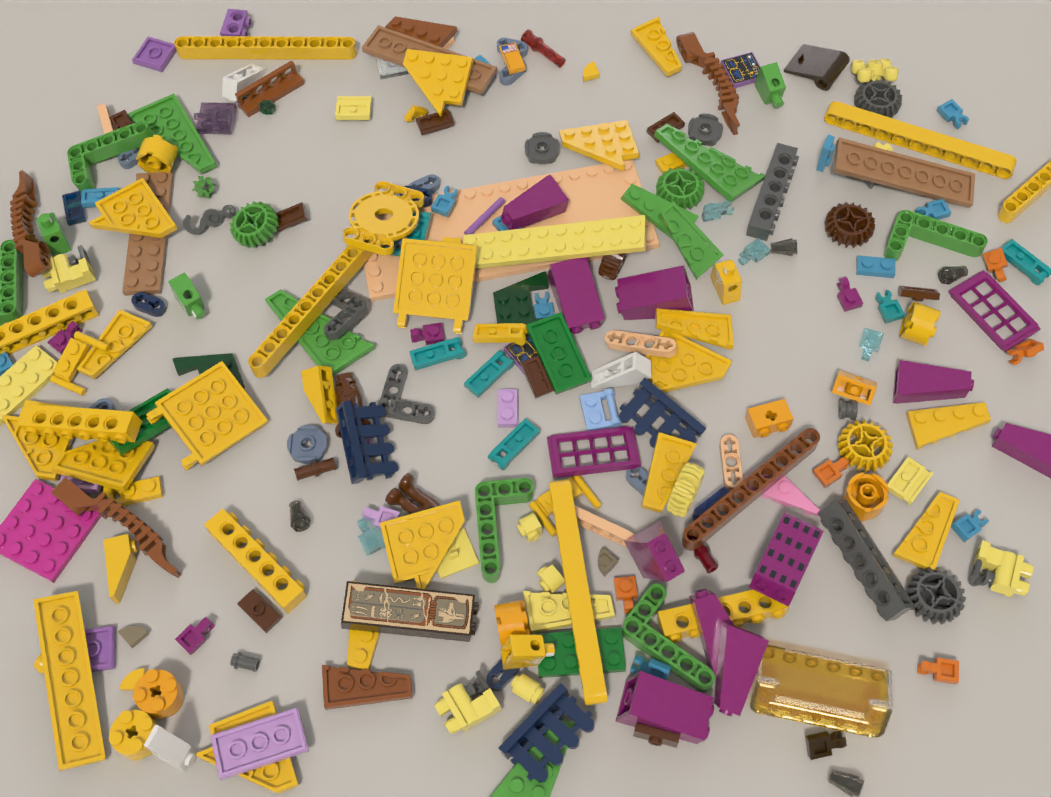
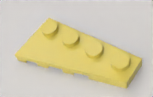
M523 591L531 634L572 626L567 593L550 594V592L531 593V591ZM590 594L594 622L615 618L610 595Z

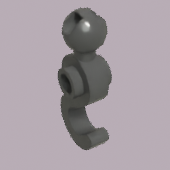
M225 205L221 211L212 208L207 209L202 214L198 228L195 229L189 225L191 216L186 215L183 220V226L190 234H200L204 231L206 225L210 227L219 225L223 217L232 219L231 217L236 215V209L232 205Z

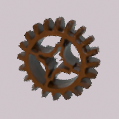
M847 202L843 205L839 203L836 207L833 206L831 211L827 213L825 232H828V237H832V242L837 241L839 246L844 244L846 248L849 245L853 248L856 245L861 247L863 243H867L873 236L875 218L872 217V212H867V208H861V204L856 206L854 202L851 205Z
M628 253L604 255L598 269L599 275L607 280H615L622 269Z

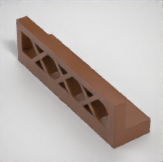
M291 60L235 93L239 108L249 118L305 83L304 79L297 73L295 63ZM291 68V72H289L288 74L284 75L285 72H286L288 69ZM277 77L274 82L270 83L273 78ZM262 85L261 90L256 91L257 88ZM248 94L247 98H245L244 100L241 99V97Z

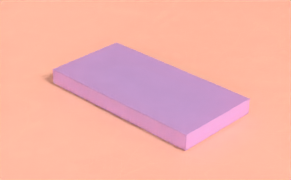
M298 707L210 735L220 780L309 752Z

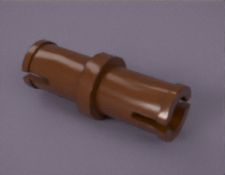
M333 458L317 463L314 461L310 465L294 468L297 481L311 476L318 477L319 474L336 470Z

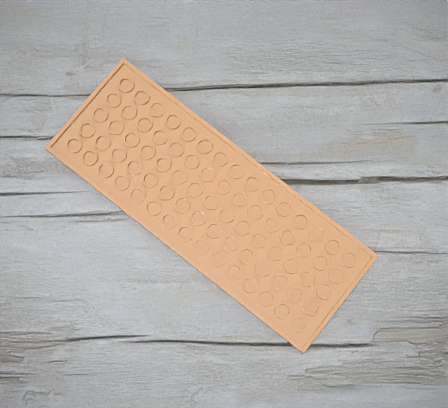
M633 159L624 160V171L606 164L550 173L569 199L566 212L522 227V229L639 216L638 212L620 199L631 184L642 188ZM550 174L458 190V197L455 199L456 204L448 217L431 212L432 204L428 207L418 208L421 212L432 213L426 240L443 241V237L461 238L463 243L464 231L496 200L502 197L505 203L473 234L496 232L497 229L492 225V220L502 215L504 206ZM438 194L433 195V203L437 198ZM379 214L376 216L377 219L383 221L392 217L390 214ZM646 219V250L659 248V240L654 225ZM373 253L365 262L364 269L371 302L395 297L400 256H384ZM603 256L587 257V260L602 259ZM571 259L475 269L474 282L549 269L550 264Z

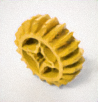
M865 419L861 424L857 420L853 425L849 423L838 437L837 449H840L839 456H845L850 462L849 468L854 465L857 467V471L863 468L866 473L869 469L874 472L877 468H883L889 462V457L893 453V450H891L893 443L890 442L891 436H886L887 429L881 430V424L876 427L873 421L867 424ZM856 436V442L851 445L850 439ZM879 447L880 454L875 456L874 450Z

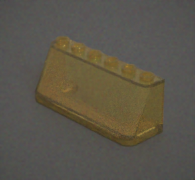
M767 645L752 684L750 708L758 714L872 738L880 737L885 733L893 711L892 671L890 669Z

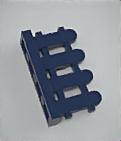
M646 378L639 384V389L641 390H634L632 393L634 398L627 406L622 404L619 408L621 410L619 420L622 423H628L631 419L637 424L635 425L634 432L638 436L648 432L652 436L649 442L652 448L655 446L659 432L670 435L674 430H677L680 433L678 438L695 443L697 439L694 437L700 438L706 430V427ZM649 398L653 399V400L655 401V404H653V403H652L650 400H648V399H649ZM645 404L650 409L640 419L635 414ZM665 410L671 414L670 417L664 413ZM661 417L665 422L656 432L651 426ZM682 423L686 429H683L679 424Z
M343 401L336 408L351 484H359L365 478L367 481L372 480L373 476L385 475V479H390L392 474L398 471V465L394 461H388V455L394 452V446L389 442H384L383 437L390 433V428L387 424H380L379 418L386 414V409L381 405H376V402H371L369 406L358 407L357 403L351 404V401ZM373 419V425H362L361 420ZM365 438H377L378 443L366 444ZM381 456L382 462L370 463L369 457Z
M561 683L498 748L507 760L511 756L513 757L510 761L514 766L519 763L529 773L526 777L530 781L535 779L539 783H544L548 779V773L545 769L547 764L551 762L554 766H560L564 761V757L560 752L566 745L569 749H576L579 746V739L576 734L580 729L586 733H591L595 728L594 721L591 719L593 714L590 711L587 713L582 711L575 704L577 699L573 695L568 698L570 696L568 690ZM564 714L575 723L571 730L559 720ZM542 724H544V726L538 731L537 729H538ZM549 730L560 740L556 746L544 737ZM533 746L544 756L540 763L528 753Z

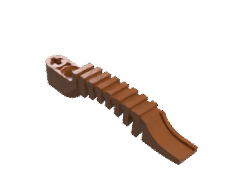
M694 32L678 35L676 43L684 62L704 68L702 71L703 75L709 74L708 79H714L712 83L713 86L717 85L716 91H719L718 97H720L718 100V110L725 109L721 113L723 119L733 135H737V128L740 126V123L735 114L739 104V95L736 94L735 87L733 88V82H730L729 75L726 76V69L723 70L722 63L719 64L720 60L715 58L714 52L705 53Z
M22 170L19 171V186L12 195L13 200L10 201V205H12L10 211L13 212L10 214L12 218L11 224L13 225L11 229L14 231L12 236L15 237L13 238L15 248L24 255V268L29 276L35 278L51 268L50 251L44 242H38V239H35V235L32 234L34 233L33 229H31L33 223L30 222L33 221V217L30 215L35 213V210L32 208L37 206V202H35L36 186L34 179Z
M66 477L51 491L56 498L78 516L83 512L97 511L105 519L109 516L112 517L114 522L119 521L123 527H128V530L134 534V539L140 544L138 548L145 555H148L156 564L177 578L182 575L167 561L166 545L162 542L163 539L149 525L147 526L143 520H140L113 498H108L103 492L97 498H90Z

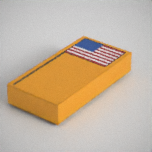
M515 42L499 46L509 75L525 71V64Z

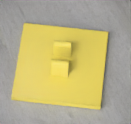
M464 527L460 530L437 570L440 579L479 564Z

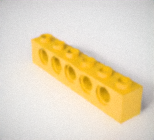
M87 290L77 292L74 295L1 325L0 354L6 352L10 355L52 337L61 329L65 331L68 324L72 321L79 325L98 317L99 314Z
M27 404L19 426L30 436L45 435L50 438L60 436L66 439L80 438L86 441L97 439L102 442L111 440L124 444L126 442H135L142 420L131 411Z
M221 509L204 524L205 528L272 599L289 614L307 597L304 592L305 586L298 579L294 581L290 577L292 573L286 566L280 567L277 564L279 560L272 552L266 553L264 544L258 538L254 540L250 536L252 534L245 525L241 527L237 523L239 521L232 512L227 513L224 509ZM229 530H234L232 534L226 535ZM248 543L246 547L239 548L241 544ZM255 557H261L259 561L252 562ZM269 570H274L272 575L265 576ZM282 584H288L285 589L279 590Z
M755 590L718 598L733 624L737 627H742L745 623L749 622L758 624L770 617H773V619L782 618L789 609L788 606ZM765 602L769 605V608H762L759 603ZM691 604L658 611L656 619L660 633L673 643H677L682 638L689 636L690 638L700 637ZM739 607H746L749 612L742 613ZM684 621L687 627L681 628L676 622Z

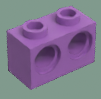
M228 9L220 35L248 36V29L252 25L248 11Z

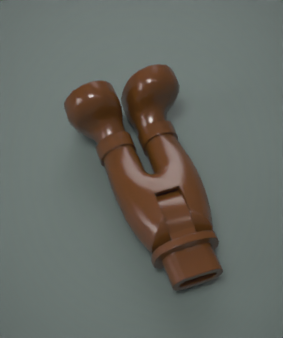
M339 374L337 376L338 381L336 382V407L343 401H351V404L357 403L358 407L363 406L361 392L356 385L353 374ZM368 419L361 420L362 425H372ZM338 423L335 428V434L337 437L342 438Z
M410 473L402 477L399 482V489L396 487L391 489L385 498V502L389 505H399L409 514L441 506L432 497L415 488V479ZM403 493L410 496L411 499L419 503L422 507L417 506L410 499L406 498L403 495Z

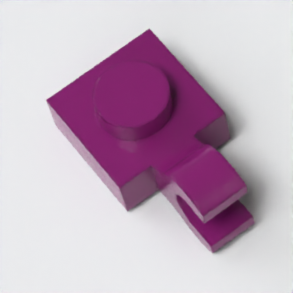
M846 276L839 278L840 282L837 283V287L840 292L837 298L844 312L862 307L863 301L857 289H850L849 280Z
M72 321L68 324L65 332L61 329L47 343L62 355L71 338L74 339L75 332H82V329Z
M442 323L423 325V330L417 328L410 330L412 343L425 340V344L430 345L444 341Z
M205 617L196 627L190 624L175 640L192 655L207 640L203 635L210 632L215 625Z

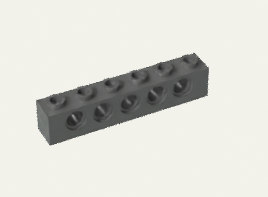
M777 143L751 215L746 236L767 241L769 234L773 235L776 227L773 224L774 220L778 221L781 212L778 208L783 207L785 201L783 193L788 192L790 186L788 179L792 180L795 171L792 167L797 166L799 156L796 155L798 148Z
M846 499L834 500L818 513L822 525L832 535V540L842 551L844 560L850 564L854 570L855 577L862 583L866 589L867 596L873 600L878 608L879 615L885 621L896 620L915 607ZM851 539L854 540V546L851 544ZM863 556L865 557V560H866L865 564L863 563V560H862ZM874 574L877 576V582L874 580ZM886 592L889 595V600L886 599Z

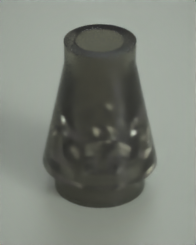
M790 238L771 243V254L787 256L797 254V240Z
M964 265L945 266L938 272L939 281L947 285L968 275V269Z
M300 501L291 502L289 504L290 526L296 532L307 530L311 522Z
M832 770L828 783L833 784L850 797H859L865 780L860 779L858 775Z

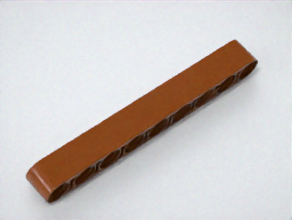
M813 428L805 429L687 526L683 533L682 546L689 551L698 549L813 453L820 441L819 432ZM780 462L785 466H779L777 463ZM763 474L770 476V478L763 477ZM748 487H754L756 490L752 491ZM733 499H739L741 503H736ZM718 511H724L727 515H720ZM703 523H708V524H710L712 527H711V528H706V527H704L702 524H703ZM687 536H694L697 540H689Z

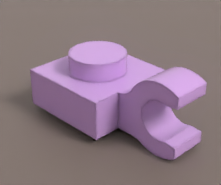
M380 506L379 511L365 507L362 516H364V520L375 521L374 527L381 529V522L400 517V512Z

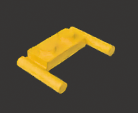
M76 331L74 339L71 338L52 371L54 375L50 377V382L84 396L86 389L71 383L77 372L76 368L86 356L90 345L106 352L110 350V345Z
M580 475L568 478L571 483L573 500L584 494L596 510L602 506ZM549 490L539 496L536 501H532L529 507L551 537H555L557 535L556 528L548 519V516L553 514Z

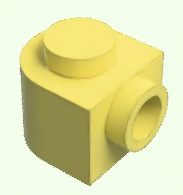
M534 513L518 520L517 530L521 537L525 535L528 542L537 540L543 534L542 526Z
M553 564L548 568L544 566L537 572L540 581L539 585L544 592L549 591L552 594L565 584L564 578Z

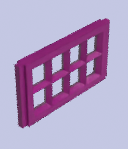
M984 270L948 292L951 298L1004 352L1041 329L1033 318ZM986 282L992 291L983 296L975 287ZM970 290L979 297L978 300L971 304L962 297V295ZM996 293L1004 302L994 308L987 298ZM981 302L990 309V311L982 316L973 308ZM1006 305L1016 313L1008 319H1005L998 312V310ZM994 313L1002 322L992 328L984 319ZM1017 317L1027 325L1019 331H1016L1009 323ZM1004 325L1013 333V335L1005 340L995 332Z
M625 426L573 432L547 437L553 477L579 476L641 467L633 427ZM623 436L625 446L612 447L611 437ZM606 438L608 448L595 449L594 439ZM589 440L591 450L578 451L576 441ZM572 442L573 452L561 453L559 443ZM626 450L628 461L615 462L614 452ZM609 452L611 463L598 464L596 454ZM592 454L593 465L580 466L579 456ZM574 456L576 467L563 468L561 458Z

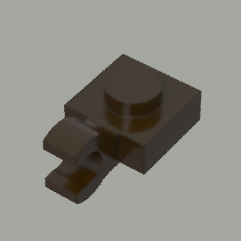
M827 731L805 736L807 755L810 760L831 756L832 749L847 746L846 737H842L841 731L832 732L830 735Z

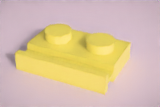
M337 96L336 120H370L371 96Z
M907 457L887 484L889 492L901 500L904 499L908 502V505H911L934 473L928 472L924 466Z

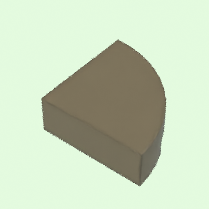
M602 547L598 556V568L605 577L618 564L619 560Z
M127 626L118 631L131 648H134L149 635L144 628L139 626Z

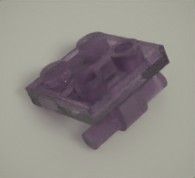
M201 102L200 112L194 113V119L198 120L196 125L198 134H232L237 109L236 104Z

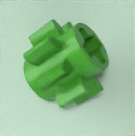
M198 176L199 181H193L195 185L192 191L198 193L197 197L204 196L209 198L210 193H215L213 189L216 184L210 182V177H206L204 180L203 176Z

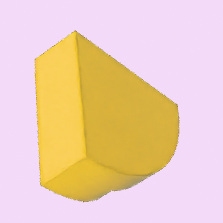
M594 61L585 66L583 81L600 78V73Z
M412 105L404 119L406 122H413V119L425 116L428 111L424 107Z
M140 668L130 672L122 680L119 689L121 691H134L137 681L147 670Z

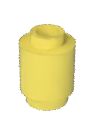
M524 673L521 676L516 675L511 683V687H513L512 693L528 703L537 704L545 690L541 687L540 683Z

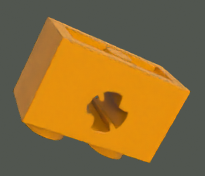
M839 370L832 393L870 406L877 389V382Z
M785 399L748 408L745 416L753 438L759 436L761 438L767 437L777 431L785 432L791 428L794 419Z

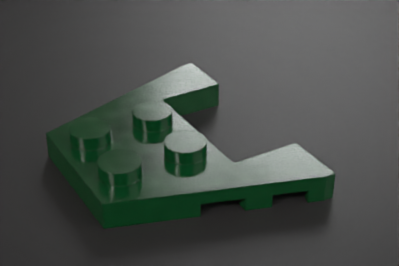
M546 271L493 292L497 324L524 323L527 325L543 319H534L530 291L548 289Z
M233 353L173 358L179 376L197 369L200 375L223 361L243 389L245 388Z

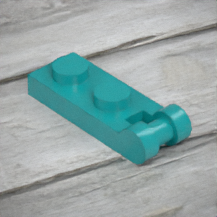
M1013 239L1002 247L1006 260L1030 277L1035 285H1040L1044 282V278H1048L1051 275V268Z
M459 337L409 351L415 371L449 360L462 359L466 356L465 349L462 348L461 338Z
M502 350L497 351L464 382V387L479 398L507 370L513 368L515 361L512 358H507Z
M525 418L489 453L488 459L492 462L495 461L502 471L505 470L510 462L540 434V430ZM502 452L506 454L504 458L500 456Z

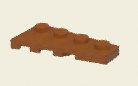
M397 16L385 26V28L442 48L458 32L457 26Z
M322 665L325 710L413 698L411 676L408 674L380 673L364 669L354 670L346 667L336 668Z

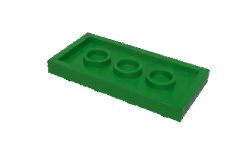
M561 312L526 325V330L556 395L592 381Z
M168 388L129 410L142 420L135 442L123 444L108 440L121 456L171 427L164 416L152 425L146 416L148 412L157 408L155 406L156 401L171 393Z
M621 627L596 629L603 673L625 672ZM573 631L536 634L543 636L544 644L553 643L555 648L554 656L545 657L538 665L539 678L580 675Z

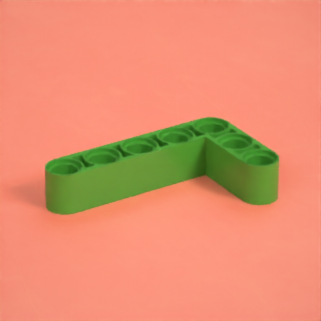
M138 121L78 143L68 149L67 157L71 179L81 193L84 189H95L92 164L141 147L142 141L145 138L155 135L147 122Z
M902 210L895 221L884 251V257L898 261L908 236L970 257L981 256L988 243V239L981 233L910 210Z
M5 240L0 246V326L23 316V254L15 248L13 240Z
M528 478L480 482L475 487L481 571L483 579L488 583L497 582L501 576L495 506L530 502L534 497V484ZM523 488H527V489H529L530 491L524 493V492H521L520 490L523 489ZM503 490L509 491V493L505 495L501 494L500 492ZM482 492L489 493L487 496H481L480 494ZM486 510L491 512L489 515L481 514L483 511ZM487 529H490V530L493 531L491 534H484V533H483V531H485V530H487ZM489 548L494 550L491 554H487L484 551ZM488 568L496 569L492 574L486 572Z
M652 584L624 620L622 627L623 637L649 657L672 666L670 671L700 692L709 691L715 681L714 672L649 626L664 605L666 599L665 587L661 584ZM658 593L661 595V598L654 599L651 594ZM646 609L650 614L643 616L639 611ZM635 626L637 631L634 633L629 632L627 627ZM646 638H652L655 641V644L648 645L645 643L644 640ZM668 650L672 652L673 657L666 658L662 652ZM687 663L691 666V670L685 671L680 665ZM706 676L710 682L707 684L701 683L699 677Z

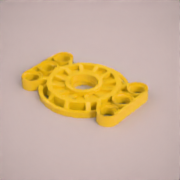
M380 181L374 186L375 192L363 195L351 205L349 210V223L351 227L345 228L342 233L345 244L387 256L394 252L395 240L406 237L417 227L419 222L418 208L424 205V194L414 189ZM401 193L403 196H396L395 194ZM413 198H419L420 200H419V201H413L412 199H413ZM379 214L392 215L390 219L384 221L376 218ZM351 234H352V235H356L354 238H348V237H347L348 235H351ZM373 240L371 243H365L364 241ZM390 245L389 248H382L381 246Z

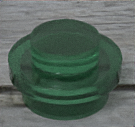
M263 100L258 104L260 112L265 115L273 114L276 109L275 104L269 100Z

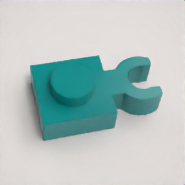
M886 290V297H882L880 292L876 294V301L880 303L878 309L885 323L903 319L905 314L898 300H891L892 293L890 290Z

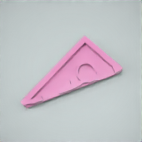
M763 474V477L770 478V476ZM785 476L760 496L772 499L774 502L787 507L799 508L803 510V513L815 515L816 517L821 511ZM748 487L752 491L756 490L754 487Z

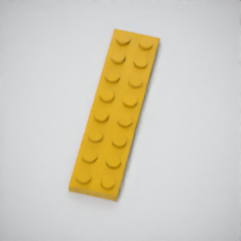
M78 591L33 599L59 772L105 761L106 757Z

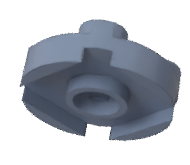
M304 425L297 428V431L294 434L291 433L287 440V449L292 459L301 464L322 461L328 448L325 434L313 425ZM307 441H310L312 444L309 448H305L302 445L306 444Z

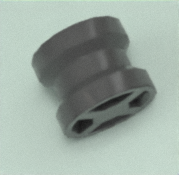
M840 400L838 418L856 420L858 402Z

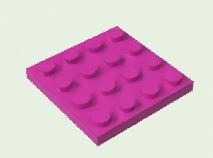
M35 479L0 525V555L55 583L100 520L102 514L97 511L83 512L78 516L51 493L54 489L53 487Z

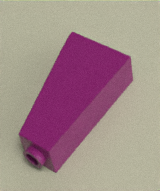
M550 174L506 204L503 208L501 221L509 230L519 229L566 212L569 199Z
M900 360L895 369L893 403L965 398L974 387V380L971 379L972 372Z
M1006 423L1002 429L998 428L992 437L995 439L992 445L993 448L1051 478V434Z
M700 589L695 591L694 595L689 596L708 667L716 676L722 621L734 624L715 593L710 590L707 591V589Z
M722 621L720 630L714 703L720 708L719 712L727 716H732V714L740 716L769 640Z

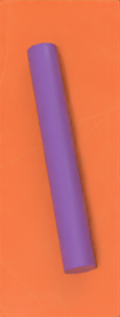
M502 197L496 200L464 231V234H473L505 203V200Z

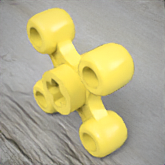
M890 59L869 60L867 65H865L863 60H853L851 63V73L857 74L859 82L881 80L882 76H884L886 81H896L898 78L899 70L897 67L891 66Z

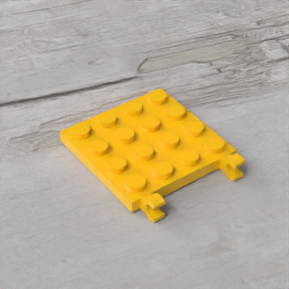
M402 238L393 309L394 314H399L397 327L407 329V315L455 320L453 333L462 335L463 321L469 322L478 247L475 245Z
M223 361L156 401L155 406L157 408L146 414L147 420L151 425L164 416L191 452V455L181 460V465L186 471L197 462L200 466H203L268 423L266 417Z

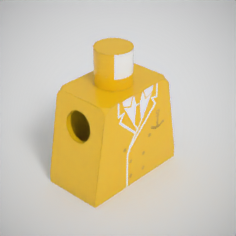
M728 260L715 264L710 278L722 305L740 301L742 279L734 261Z
M510 635L500 648L503 670L538 666L545 657L554 656L555 654L554 644H544L542 635Z

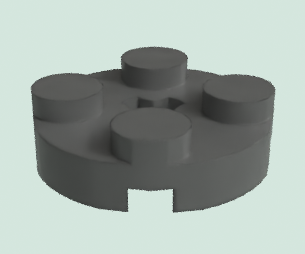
M699 114V117L695 119L693 117L689 121V138L693 141L696 139L701 141V145L714 146L722 137L723 124L712 114Z
M537 132L529 140L525 141V155L530 163L547 164L556 161L560 151V144L557 138L552 137V134Z

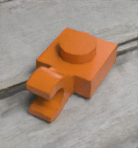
M1002 247L984 253L983 256L988 271L990 273L995 271L999 283L1007 280L1003 268L1008 267V263Z
M1029 339L1014 346L1015 349L1007 351L1008 355H1014V358L1008 362L1012 365H1017L1024 356H1036L1037 353L1044 350L1043 343Z
M845 456L834 464L829 459L815 468L812 473L823 487L826 488L842 477L841 472L848 468L847 465L850 462Z
M635 576L614 578L616 601L623 600L624 613L629 614L634 608L632 599H637L638 597Z
M939 657L934 659V663L921 661V664L917 665V673L923 675L934 674V681L956 685L959 683V661Z

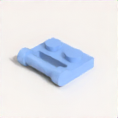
M608 388L602 392L580 395V403L587 431L622 426L614 400V389ZM601 400H607L611 416L609 421L605 420Z

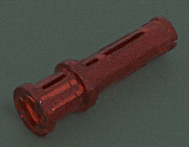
M530 29L523 33L521 41L529 45L531 50L538 51L559 68L565 64V58L547 46L541 37L535 36Z

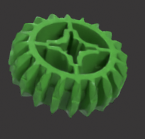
M676 166L674 170L669 168L668 172L664 171L662 176H659L656 183V194L671 203L674 201L681 208L691 210L693 206L697 207L703 198L705 191L704 181H702L701 176H697L696 172H692L691 168L685 170L684 166L682 169H678Z
M253 201L251 205L247 203L246 207H241L240 211H235L236 216L231 217L232 222L229 223L233 238L240 245L247 248H256L257 245L262 247L264 242L268 243L269 238H274L273 233H277L276 228L279 226L277 222L279 219L274 209L267 203Z

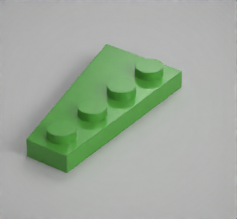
M631 184L620 199L640 215H645L650 223L672 239L659 216L660 212L671 202ZM681 208V210L693 222H695V220L699 217L698 215L684 208Z
M674 201L660 212V218L697 280L724 254Z

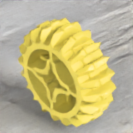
M688 462L682 468L667 503V510L672 515L683 518L688 514L705 474L704 469L699 467V465Z

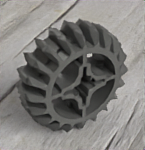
M876 79L875 81L864 82L858 87L854 96V105L857 108L893 118L899 112L902 105L900 90L896 88V85H891V81L887 83L884 79L882 81Z
M931 567L925 571L923 569L919 570L907 584L909 588L906 592L915 605L910 610L916 609L918 611L916 617L923 615L924 622L931 619L932 625L936 624L937 621L941 625L945 624L946 620L952 622L954 617H958L961 614L960 611L965 607L963 604L966 601V597L963 596L965 589L959 588L961 581L955 582V575H947L948 570H944L943 573L940 572L939 567L935 568V571ZM927 582L937 583L936 585H933V586H932V585H929V584L924 585V583H927ZM936 590H938L937 593H936V595H937L938 597H937V599L934 601V599H935L934 594H935ZM935 606L948 607L947 609L943 610L934 609Z

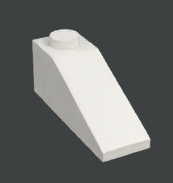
M251 63L224 76L222 97L228 98L229 101L237 102L235 93L259 80L266 72V68Z
M634 352L592 370L591 388L600 389L640 383L644 378L649 379L651 378V360Z
M156 724L144 744L159 759L185 772L194 763L196 758V750L191 745Z

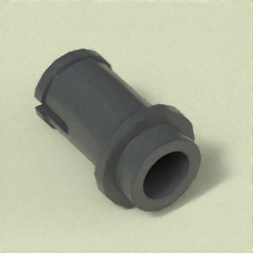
M238 652L232 655L230 665L234 666V669L243 668L257 672L260 658L245 656Z

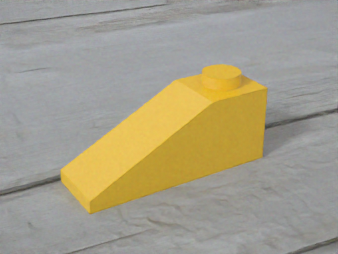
M317 365L301 371L303 390L323 424L337 425L339 422L336 413L337 407L332 368Z
M129 534L103 540L109 597L115 604L121 602L136 562L138 544Z

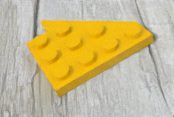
M407 49L403 61L404 68L437 114L442 117L445 104L462 106L473 65V57Z
M628 120L559 130L563 147L621 171L625 170L624 160L639 158V152Z
M144 178L95 202L101 216L88 222L93 229L163 238L177 230L175 223Z
M664 330L661 331L659 337L675 340L677 345L676 355L670 358L652 355L645 356L651 360V378L647 380L663 393L722 380L732 365V360L683 336Z
M25 400L19 417L3 415L2 418L35 475L39 479L58 481L60 474L54 473L51 467L63 452L70 449L74 438L66 439L60 436L50 438L45 435L30 436L19 426L27 404L72 406Z
M97 440L63 452L51 468L57 474L126 492L155 446L153 442L145 441L121 456L109 441L102 442Z
M460 500L380 523L395 584L415 579L418 589H427L466 522Z
M269 701L208 726L211 735L275 715L277 711L274 702ZM213 747L196 753L199 759L217 766ZM291 758L237 775L276 794L299 786Z

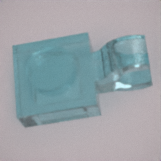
M725 200L723 204L719 202L704 205L701 215L703 222L721 219L722 215H732L735 208H728L732 202Z
M758 238L745 246L744 251L739 254L741 258L738 259V262L742 266L750 260L757 263L768 256L771 250Z
M868 328L864 329L859 347L864 348L862 360L869 362L872 352L878 353L884 333Z
M365 518L358 520L357 523L362 534L357 537L366 556L385 548L377 528L375 527L370 530Z

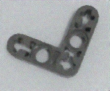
M342 289L331 301L332 305L342 310L324 326L323 330L328 340H336L368 312L366 301ZM344 299H350L348 302H342ZM350 317L349 320L342 321L343 318Z
M400 364L390 367L379 401V405L387 407L388 399L391 400V407L386 410L384 417L420 424L431 423L435 418L433 407L428 404L401 400L407 379L405 367ZM400 371L401 374L398 375L397 381H395V374ZM391 387L398 388V392L395 394H389L388 389ZM405 407L412 409V412L408 415L401 413ZM428 411L429 414L426 415V417H423L422 414H425V412Z

